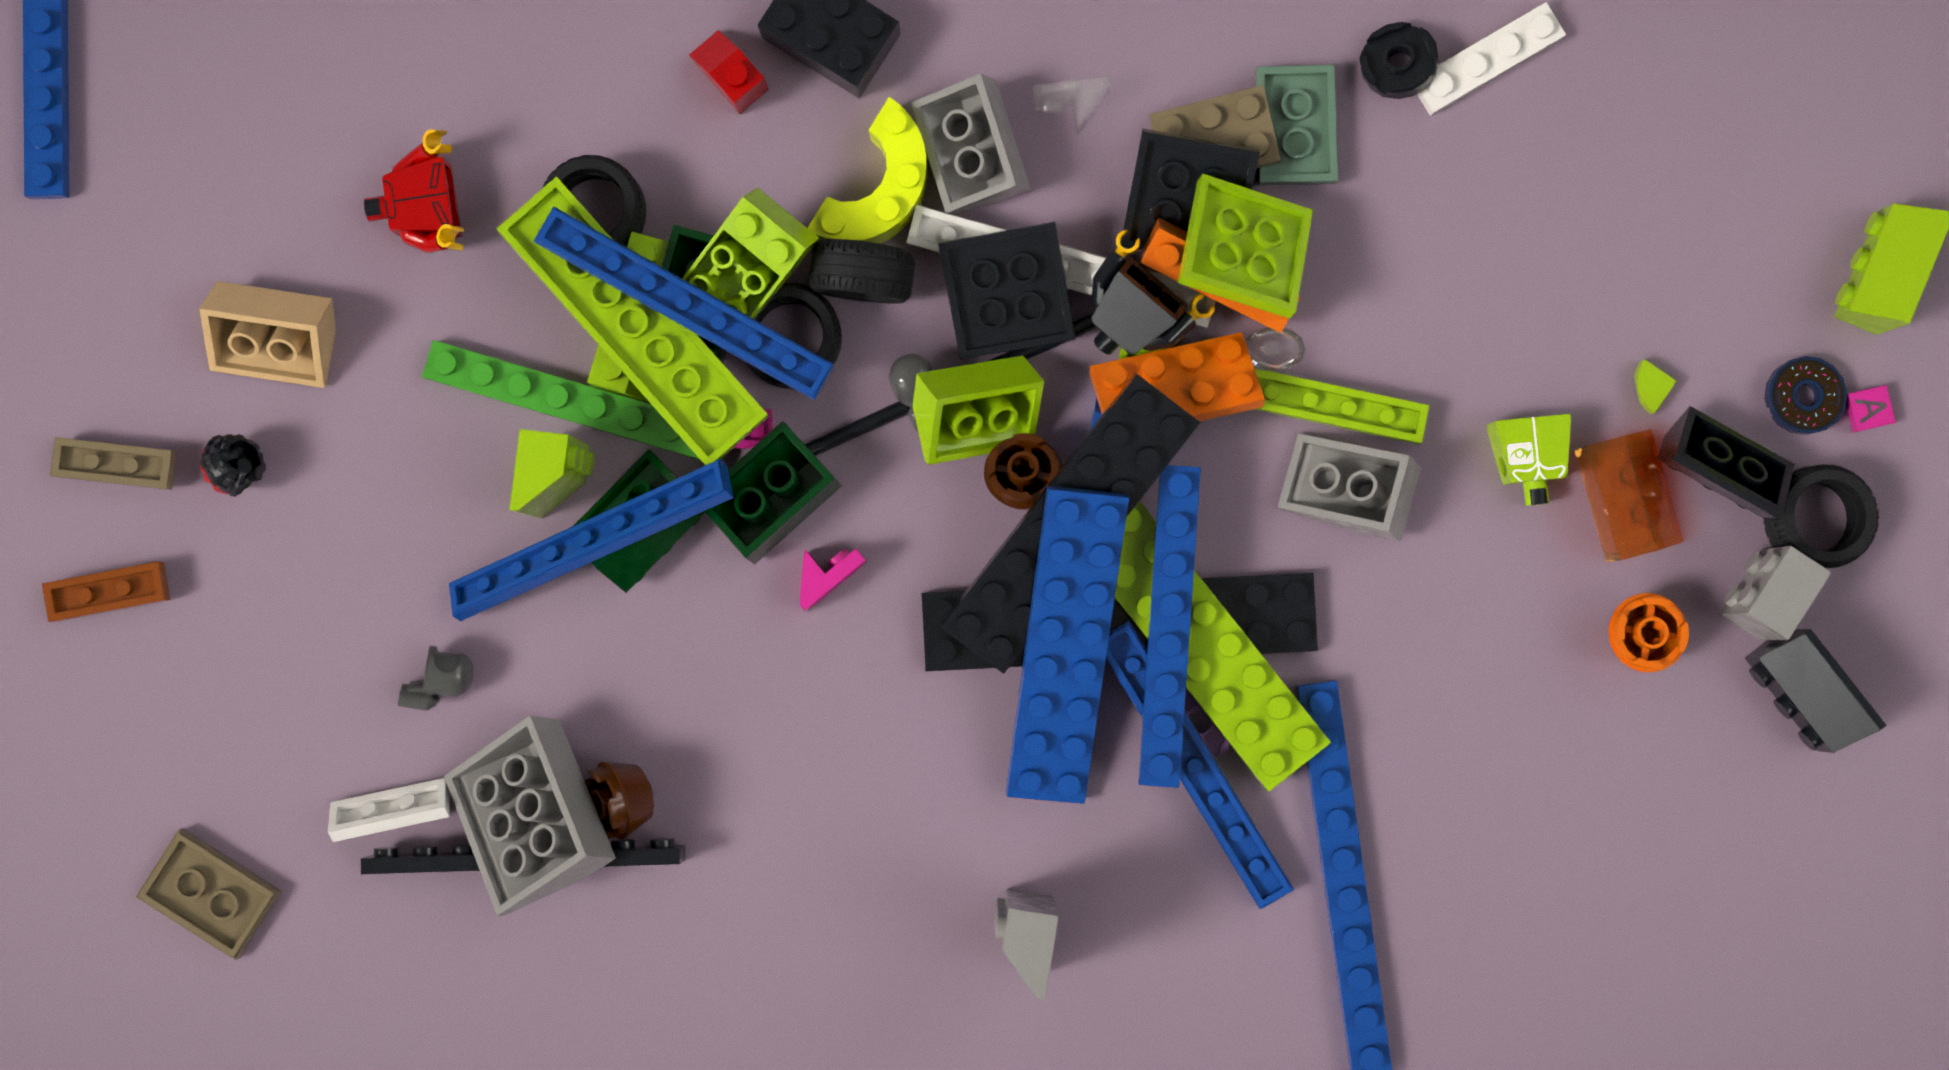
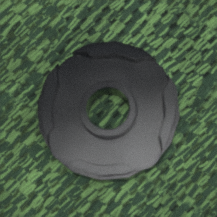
M1406 22L1387 24L1370 35L1367 39V44L1364 46L1363 51H1361L1360 65L1362 77L1369 88L1382 97L1393 99L1412 97L1426 89L1436 76L1439 66L1437 44L1431 34L1422 27L1419 29ZM1397 53H1405L1410 57L1409 62L1402 67H1393L1388 62Z

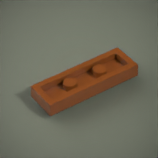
M161 561L42 583L48 622H59L170 600L165 565Z

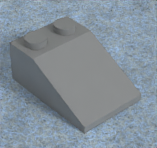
M1298 433L1277 508L1362 534L1401 542L1421 466L1409 455Z

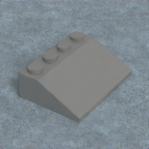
M529 715L444 775L497 916L507 915L577 883L616 859L560 720Z

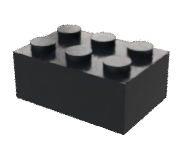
M773 0L757 25L764 40L859 99L901 35L899 21L866 0Z

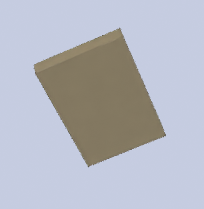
M183 828L177 831L136 895V898L236 960L241 957L282 891Z

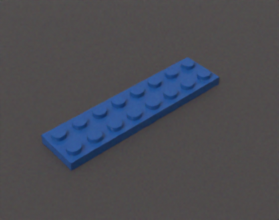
M1047 486L1005 789L1007 797L1085 804L1129 503L1127 494Z

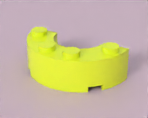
M888 97L869 128L870 140L883 152L886 159L887 170L882 183L871 195L858 201L841 202L826 197L808 226V229L820 238L817 242L823 239H846L881 244L903 230L912 220L916 205H921L928 177L925 145L912 117L892 98Z

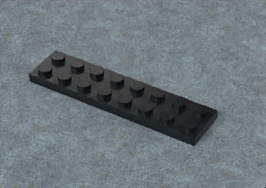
M1135 372L1048 486L1127 494L1129 497L1128 516L1195 431L1200 422ZM1047 487L940 624L941 629L1003 674L1022 652L1026 644Z

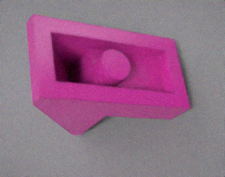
M845 548L828 562L831 569L825 572L807 550H804L799 604L801 608L808 612L867 563L866 559L856 548L850 553Z

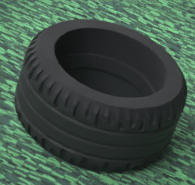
M582 155L563 162L547 177L543 187L557 176L569 191L578 184L591 179H604L613 182L620 188L624 196V211L620 222L608 235L614 241L627 247L632 231L642 233L646 220V202L643 192L630 172L616 161L599 155Z
M823 239L813 246L809 286L814 292L842 299L886 304H901L910 298L912 294L911 288L913 287L915 258L909 251L885 244L846 239Z
M785 282L754 320L761 323L770 311L782 305L797 304L807 307L818 317L823 330L822 344L816 354L835 364L841 350L842 331L839 319L832 305L821 293L814 292L809 286ZM746 363L753 373L766 383L780 388H791Z
M1821 464L1797 469L1792 474L1783 515L1779 519L1763 518L1766 536L1770 539L1769 542L1773 548L1792 546L1824 568H1835L1851 563L1869 548L1878 530L1879 509L1876 507L1878 504L1875 496L1872 495V490L1860 476L1840 466ZM1812 484L1826 486L1835 492L1841 499L1846 511L1847 522L1843 536L1836 545L1825 551L1818 550L1806 543L1797 531L1794 521V509L1797 499Z

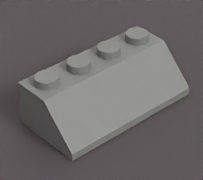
M1006 889L1005 899L997 898L994 916L995 938L1001 939L1002 951L1036 999L1045 1000L1059 918L1054 898L1052 896Z

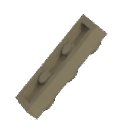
M55 437L50 476L172 490L177 451Z

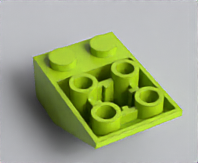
M757 187L741 198L682 279L755 319L820 238Z

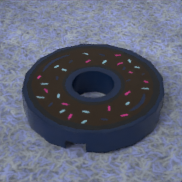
M1804 356L1789 360L1773 371L1766 383L1764 399L1766 407H1769L1770 413L1773 415L1772 419L1778 426L1790 433L1808 435L1827 430L1839 420L1846 407L1847 390L1843 377L1833 365L1821 358ZM1802 385L1808 386L1814 393L1813 403L1809 407L1800 404L1797 399V390Z

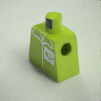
M1571 414L1498 420L1487 424V432L1503 485L1523 484L1525 506L1550 504L1547 481H1555L1567 477Z

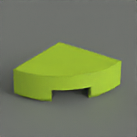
M1645 359L1639 362L1634 374L1638 400L1649 414H1654L1677 381Z

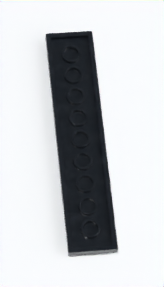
M1313 573L1201 578L1261 654L1318 651ZM965 591L922 593L926 672L995 668L940 627L941 622ZM1114 599L1110 631L1125 621L1130 620L1147 648L1148 640L1116 599ZM1025 648L1010 667H1022Z

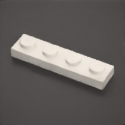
M1547 2L1439 64L1435 78L1426 89L1417 95L1431 116L1562 40L1566 33Z

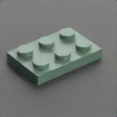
M1335 65L1256 67L1255 87L1264 85L1281 159L1280 164L1258 169V186L1336 184L1338 181Z

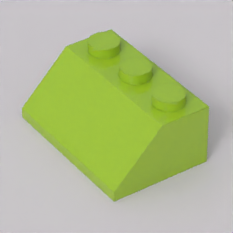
M1893 203L1873 212L1865 225L1864 232L1868 235L1863 247H1859L1851 259L1850 268L1853 271L1848 283L1846 282L1842 285L1837 293L1835 304L1838 305L1834 317L1875 335L1910 324L1949 230V211Z
M1024 356L916 374L913 411L924 460L928 465L990 454L995 446L1006 439L1012 438L1014 434H1036L1044 380Z
M520 429L509 510L532 517L543 518L586 484L587 475L592 476L594 470L595 454L590 452V445L568 434Z

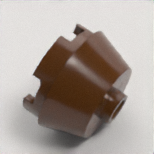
M1028 433L1014 434L1012 438L1002 441L992 449L985 462L984 479L988 490L999 502L1016 510H1029L1061 469L1062 463L1057 452L1043 438Z
M601 762L597 768L587 771L590 778L584 781L608 839L614 837L624 839L651 819L654 811L653 790L645 773L638 765Z

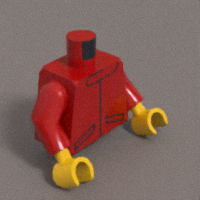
M427 130L423 136V142L392 167L391 173L385 174L382 177L384 196L364 199L365 214L369 222L388 219L390 230L400 236L405 244L426 253L447 249L462 251L464 248L463 244L455 243V238L462 237L464 228L460 225L452 165L445 158L437 157L439 154H449L452 152L451 145L441 144V138L447 134V130Z

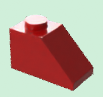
M719 30L689 54V57L739 114L769 90L763 75L743 52Z

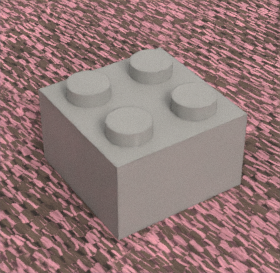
M1792 546L1762 549L1761 552L1756 551L1744 567L1747 573L1741 583L1733 585L1725 595L1723 603L1726 606L1720 615L1759 640H1789L1832 572Z

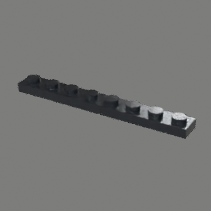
M674 838L651 839L650 846H635V840L633 839L612 840L611 847L616 859L604 867L681 864L685 861V845H674ZM470 844L453 846V852L438 853V846L413 847V854H398V847L374 848V855L361 858V874L480 871Z

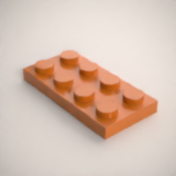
M1242 332L1092 365L1089 371L1102 415L1135 372L1199 422L1262 408L1265 402Z

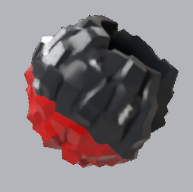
M240 434L212 437L201 453L200 464L205 482L211 483L213 489L217 492L236 497L244 489L248 488L253 481L261 480L263 472L266 470V465L263 462V454L259 452L260 448L257 443L244 438Z

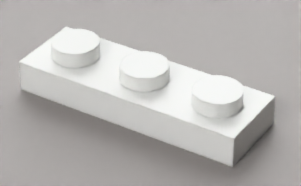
M441 778L330 802L328 834L332 841L336 842L450 817V791L446 780Z

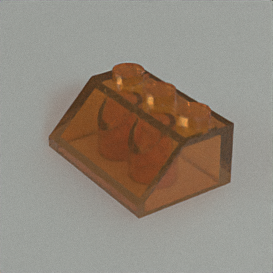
M1652 429L1574 450L1606 562L1621 561L1684 542L1661 461L1658 460L1659 454Z

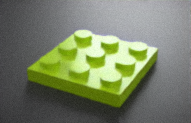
M1202 174L1196 185L1178 283L1290 319L1297 310L1313 210Z

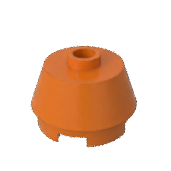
M1641 593L1627 598L1616 608L1609 623V641L1613 652L1626 666L1640 672H1657L1670 667L1685 651L1689 640V627L1683 613L1674 602L1659 594Z

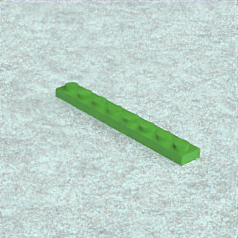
M433 340L422 374V377L427 380L700 460L649 403Z

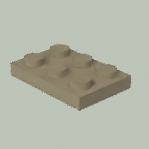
M1264 85L1149 114L1152 130L1259 149L1260 154L1256 170L1261 167L1281 163Z

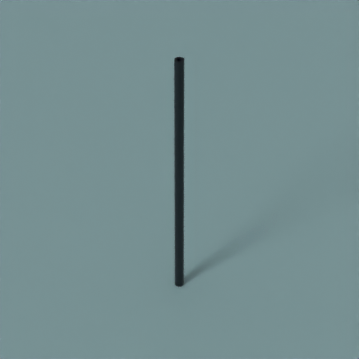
M1094 313L1074 321L1076 337L1098 328L1091 320ZM1067 341L1008 351L988 361L1024 356L1028 360ZM898 401L812 440L805 445L817 456L907 415L910 407Z

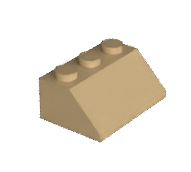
M221 281L215 282L199 308L210 371L325 388L336 332L332 298Z

